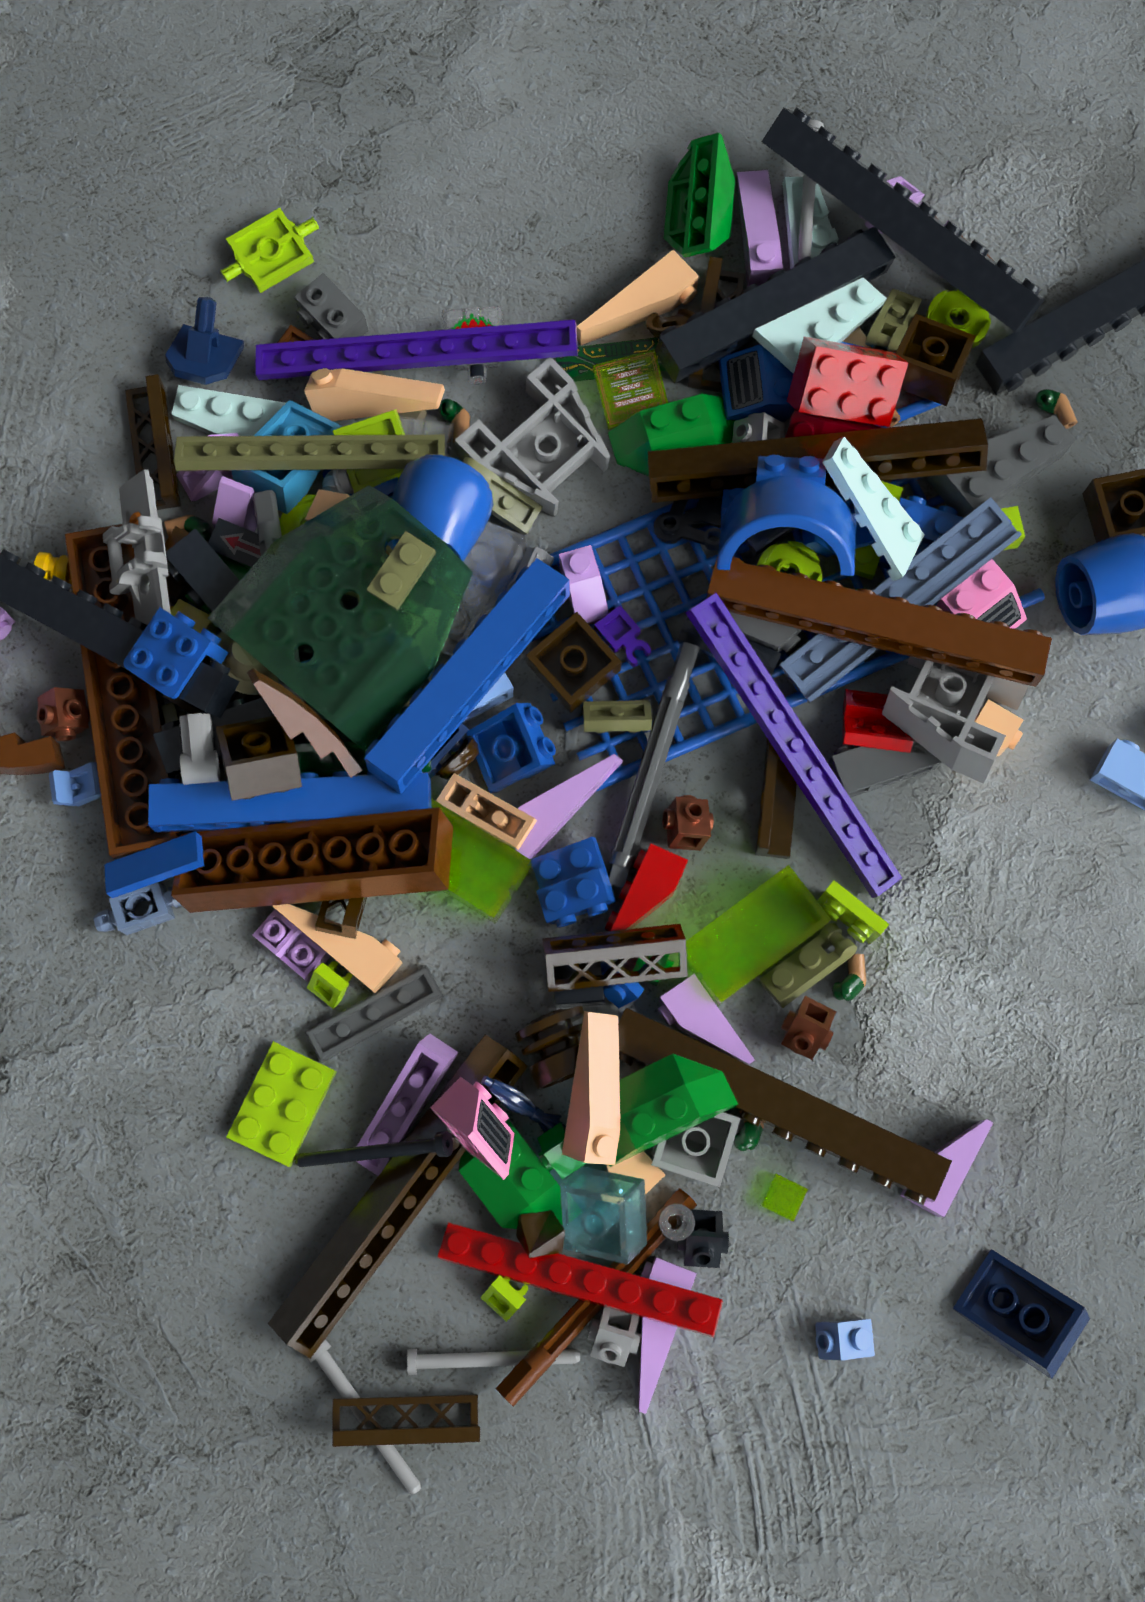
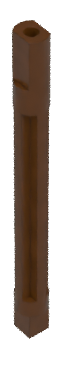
M679 1188L657 1211L654 1218L610 1264L609 1268L634 1274L665 1238L686 1218L687 1209H694L697 1206L695 1201ZM578 1299L495 1389L514 1407L603 1306Z

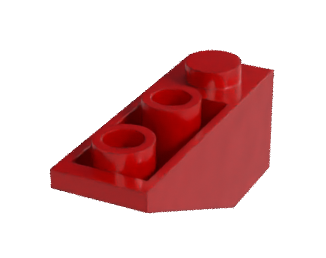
M652 843L647 852L640 850L633 866L634 869L638 870L633 882L626 881L619 896V899L623 900L624 903L619 913L612 911L605 930L632 929L669 900L678 886L688 860Z

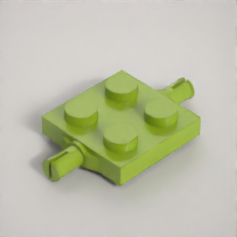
M278 208L226 238L228 246L235 255L236 262L221 269L220 272L226 282L244 273L245 276L252 280L258 291L262 293L314 262L312 254L305 245L304 237L318 230L319 226L313 217L296 226L287 219L281 208Z

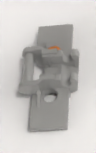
M143 470L119 487L123 523L121 527L111 526L103 534V542L108 546L112 583L109 584L110 593L121 595L131 592L135 619L148 625L159 607L170 614L171 612L166 582L168 566L162 521L157 515L153 479L149 476V470ZM121 543L132 544V548H134L135 558L123 565Z

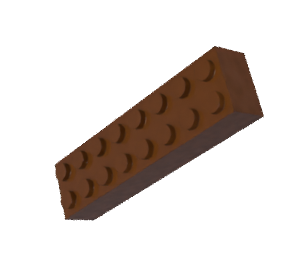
M437 807L197 832L202 836L204 866L174 876L171 896L187 911L194 913L448 890L453 825L442 810Z

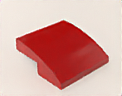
M845 689L843 702V744L911 753L913 738L882 715L888 697L887 694Z

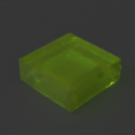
M774 1174L760 1206L794 1222L808 1189L778 1174Z

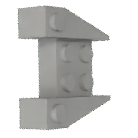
M553 358L545 360L526 378V393L540 408L502 442L479 419L455 439V454L462 461L465 457L476 460L543 506L541 511L553 517L557 515L559 501L551 492L589 458L603 472L607 470L610 454L600 434L598 435L590 419V413L577 392L578 389L573 379Z
M910 656L907 664L921 669V672L910 694L891 687L882 715L951 770L984 784L1006 735L974 722L986 697L1018 710L1029 685Z

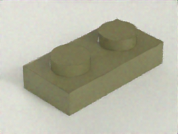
M405 531L368 586L367 591L398 611L436 554L435 549Z
M650 700L583 702L584 732L652 731Z

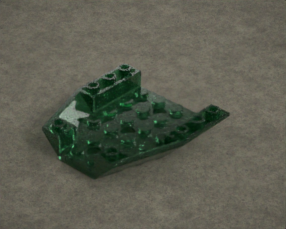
M368 485L275 540L210 614L208 619L365 752L433 673L473 572L445 542L395 500ZM407 531L435 549L436 554L397 611L370 594L367 588L389 556L386 553L387 544L394 539L400 540L404 532ZM347 592H355L360 597L358 606L352 610H346L340 604L341 597ZM301 645H310L314 650L312 659L307 663H299L295 659V651Z

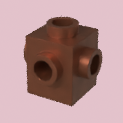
M54 687L37 697V720L41 727L42 736L55 737L57 741H70L76 739L77 734L89 728V711L86 708L84 690Z
M692 795L675 797L668 809L664 810L662 826L663 829H667L668 848L701 851L711 837L714 817L712 813H709L708 799H697Z
M804 996L797 1011L789 1010L782 1023L781 1029L785 1030L786 1033L781 1045L791 1049L796 1054L813 1060L818 1049L820 1048L825 1051L832 1039L834 1032L830 1030L836 1011Z

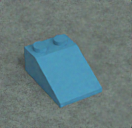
M289 400L254 436L334 435L333 430L342 426ZM321 469L231 471L234 481L252 487L255 493L267 490L274 491L276 493L278 510L288 514L308 493Z

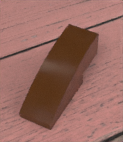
M15 732L0 736V774L32 775L66 769L60 744L51 736L27 743Z

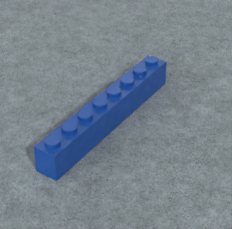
M538 558L529 567H523L517 575L516 583L509 591L504 590L498 596L495 607L488 615H482L478 619L473 633L467 639H462L458 642L453 650V656L446 664L442 663L435 669L429 684L424 689H418L410 700V706L402 715L397 714L391 720L385 735L380 740L376 739L370 744L365 753L368 772L401 795L570 596V579Z
M346 771L334 772L332 774L333 777H319L316 773H301L302 787L290 789L286 792L259 795L251 799L232 801L227 781L184 785L179 779L166 778L159 780V784H149L148 825L155 832L221 830L432 808L431 780L428 773H422L421 771L400 795L370 772H367V776H353L351 778Z

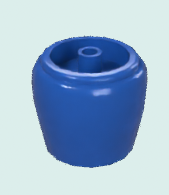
M426 454L406 464L392 495L384 535L387 544L393 550L404 532L407 531L435 549L436 554L426 569L443 572L459 569L482 534L491 516L494 504L489 483L481 473L455 458Z
M1135 533L1118 535L1062 558L1057 566L1055 577L1056 597L1065 622L1074 632L1080 635L1121 634L1145 628L1144 536Z

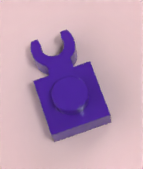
M621 605L594 624L596 632L614 653L622 648L626 651V661L632 667H636L638 664L637 659L632 654L635 650H642L647 657L651 655L649 644L643 640L636 639L641 634V629Z

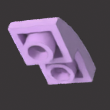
M275 909L253 934L258 941L308 983L314 970L322 962L325 964L331 957Z

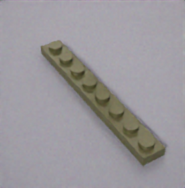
M445 435L181 436L176 438L174 464L176 471L404 469L407 463L426 454L445 456Z

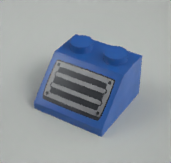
M761 344L718 360L723 404L727 420H741L747 418L750 414L765 412L779 421L786 422L792 415L795 408L787 402V397L794 374Z

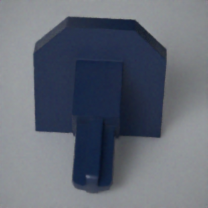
M198 298L194 326L183 324L165 354L166 363L175 377L204 385L227 379L244 349V340L219 334V330L214 328L217 303L213 298Z

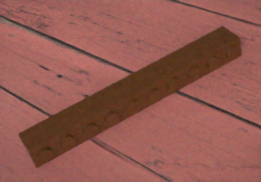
M736 557L732 558L730 570H718L716 568V559L707 598L717 593L729 612L1037 687L1044 677L1052 638L1043 636L1037 630L1026 629L1022 631L1010 628L1009 625L1000 621L985 622L977 620L973 615L967 613L952 614L944 612L941 608L934 605L919 606L911 604L901 597L886 598L878 596L868 589L853 590L845 588L835 581L827 580L820 582L809 579L807 575L794 572L787 574L779 572L769 565L761 564L755 566L746 564Z

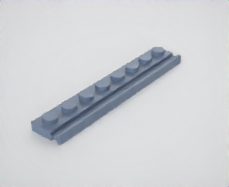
M990 497L914 557L903 578L892 581L891 577H889L875 588L873 592L878 596L886 598L901 597L909 603L919 606L935 605L941 598L993 559L1022 534L1015 529L1011 520ZM817 634L783 661L779 667L810 704L879 648Z

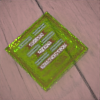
M655 349L592 365L608 430L614 429L641 410L668 403Z

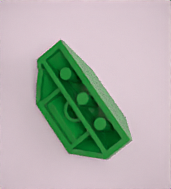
M719 132L691 140L687 147L689 151L680 160L668 182L663 239L685 258L711 252L731 237L735 178L723 137Z
M699 394L641 410L609 431L608 438L618 465L626 466L636 472L649 476L648 451L732 443L734 421L737 420L726 419L723 397Z
M671 1054L620 1079V1135L615 1165L739 1105L724 1073L679 1055Z
M509 1119L506 1121V1124L514 1132L509 1175L504 1180L467 1150L460 1157L458 1171L502 1228L517 1229L518 1218L522 1214L552 1210L561 1225H563L579 1212Z

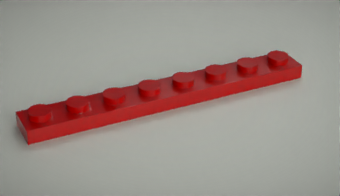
M452 1223L447 1225L437 1256L443 1261L496 1276L500 1275L506 1279L713 1338L723 1300L559 1253L529 1258L520 1242Z

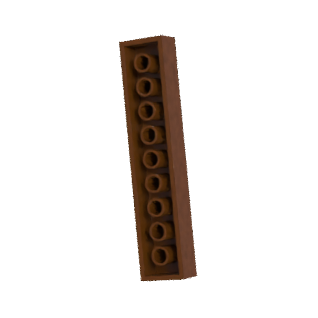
M122 524L112 525V526H114V527H121ZM111 526L65 534L73 593L77 594L80 589L98 598L95 605L103 608L104 604L107 603L124 612L121 619L129 622L131 617L135 618L131 592L121 595L110 593L109 584L112 583L108 546L103 542V534ZM121 543L123 565L135 558L134 548H132V544ZM80 644L109 855L117 860L181 837V833H184V831L155 832L148 825L149 784H159V780L166 778L176 779L175 775L170 776L166 773L153 734L161 732L160 726L165 724L161 706L165 705L164 697L159 693L160 691L129 670Z

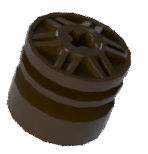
M582 1006L549 1012L532 1020L525 1028L515 1033L518 1043L534 1039L535 1043L522 1049L523 1056L540 1054L541 1060L529 1068L537 1090L545 1089L574 1077L580 1042L578 1037L581 1035L583 1023L573 1026L572 1022L584 1016Z

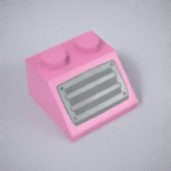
M993 559L941 598L936 605L944 612L952 614L967 613L973 615L977 620L985 622L1000 621L1014 629L1027 620L1013 582Z
M460 1077L430 1108L469 1153L504 1180L509 1175L514 1132L506 1124L509 1117L497 1104L493 1103L491 1105L488 1100L492 1096L479 1082L476 1081L472 1085Z

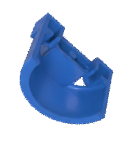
M780 455L758 456L755 484L746 489L723 490L721 532L716 567L718 570H730L734 553L752 535L770 528L794 527L816 534L832 547L840 563L841 575L853 576L855 574L857 520L854 517L856 515L854 504L851 499L844 500L840 492L835 493L832 489L825 486L826 468L823 464L824 459H818L813 456L802 458L782 457Z

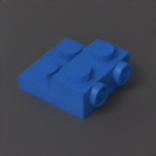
M908 496L907 499L900 498L899 500L903 509L925 534L914 557L964 519L957 516L958 511L949 506H940L938 509L926 506V501L918 496ZM882 555L878 566L890 569L888 561Z
M515 703L466 732L467 736H471L478 744L479 754L476 759L490 793L499 792L523 778H531L555 765L552 757L556 753L555 746L548 737H544L540 727L543 723L542 714L531 703Z
M595 837L581 840L530 859L538 882L539 890H536L546 923L556 924L557 928L565 927L576 923V916L588 913L589 917L608 911L607 905L616 902Z

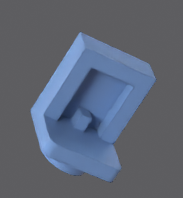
M96 762L87 763L71 771L54 770L49 773L53 804L82 806L101 798Z
M871 1319L816 1323V1346L819 1359L849 1360L875 1356Z

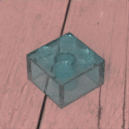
M582 1166L560 1185L562 1223L565 1230L564 1250L629 1264L647 1245L644 1179Z

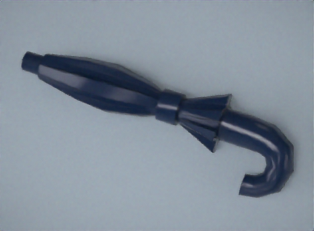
M488 1076L482 1078L481 1083L504 1106L513 1112L528 1116L539 1124L543 1133L560 1123L561 1115L544 1113L522 1091L496 1079H491Z

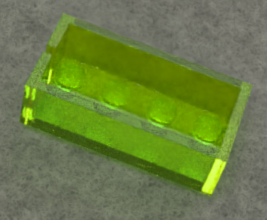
M431 798V807H439L453 825L449 888L442 891L496 924L512 899L509 890L516 893L532 868L531 860Z
M788 865L686 941L687 967L696 976L699 973L702 974L701 984L717 1007H719L823 929L832 919Z

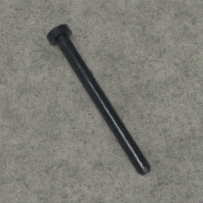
M442 1131L437 1132L435 1138L300 1153L295 1157V1164L299 1167H310L435 1152L439 1157H448L453 1152V1139L450 1132Z

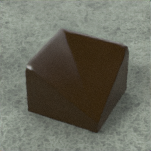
M552 1210L520 1215L518 1218L516 1237L528 1257L533 1258L562 1253L565 1230Z

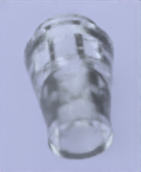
M682 1204L667 1206L659 1218L660 1230L670 1240L681 1241L691 1235L695 1227V1218L692 1211ZM670 1216H676L678 1220L674 1228H671V1224L668 1223Z

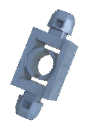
M157 882L121 896L109 898L112 911L109 909L101 911L93 917V920L99 932L116 930L117 926L118 931L129 935L175 919L171 906L178 908L182 905L171 896L172 887H168L169 891H167L164 885ZM142 901L152 903V905H149L147 913L143 916H136L131 913L135 912L136 906Z

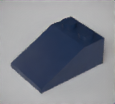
M992 1249L953 1307L965 1319L1050 1379H1053L1090 1320L1084 1306Z

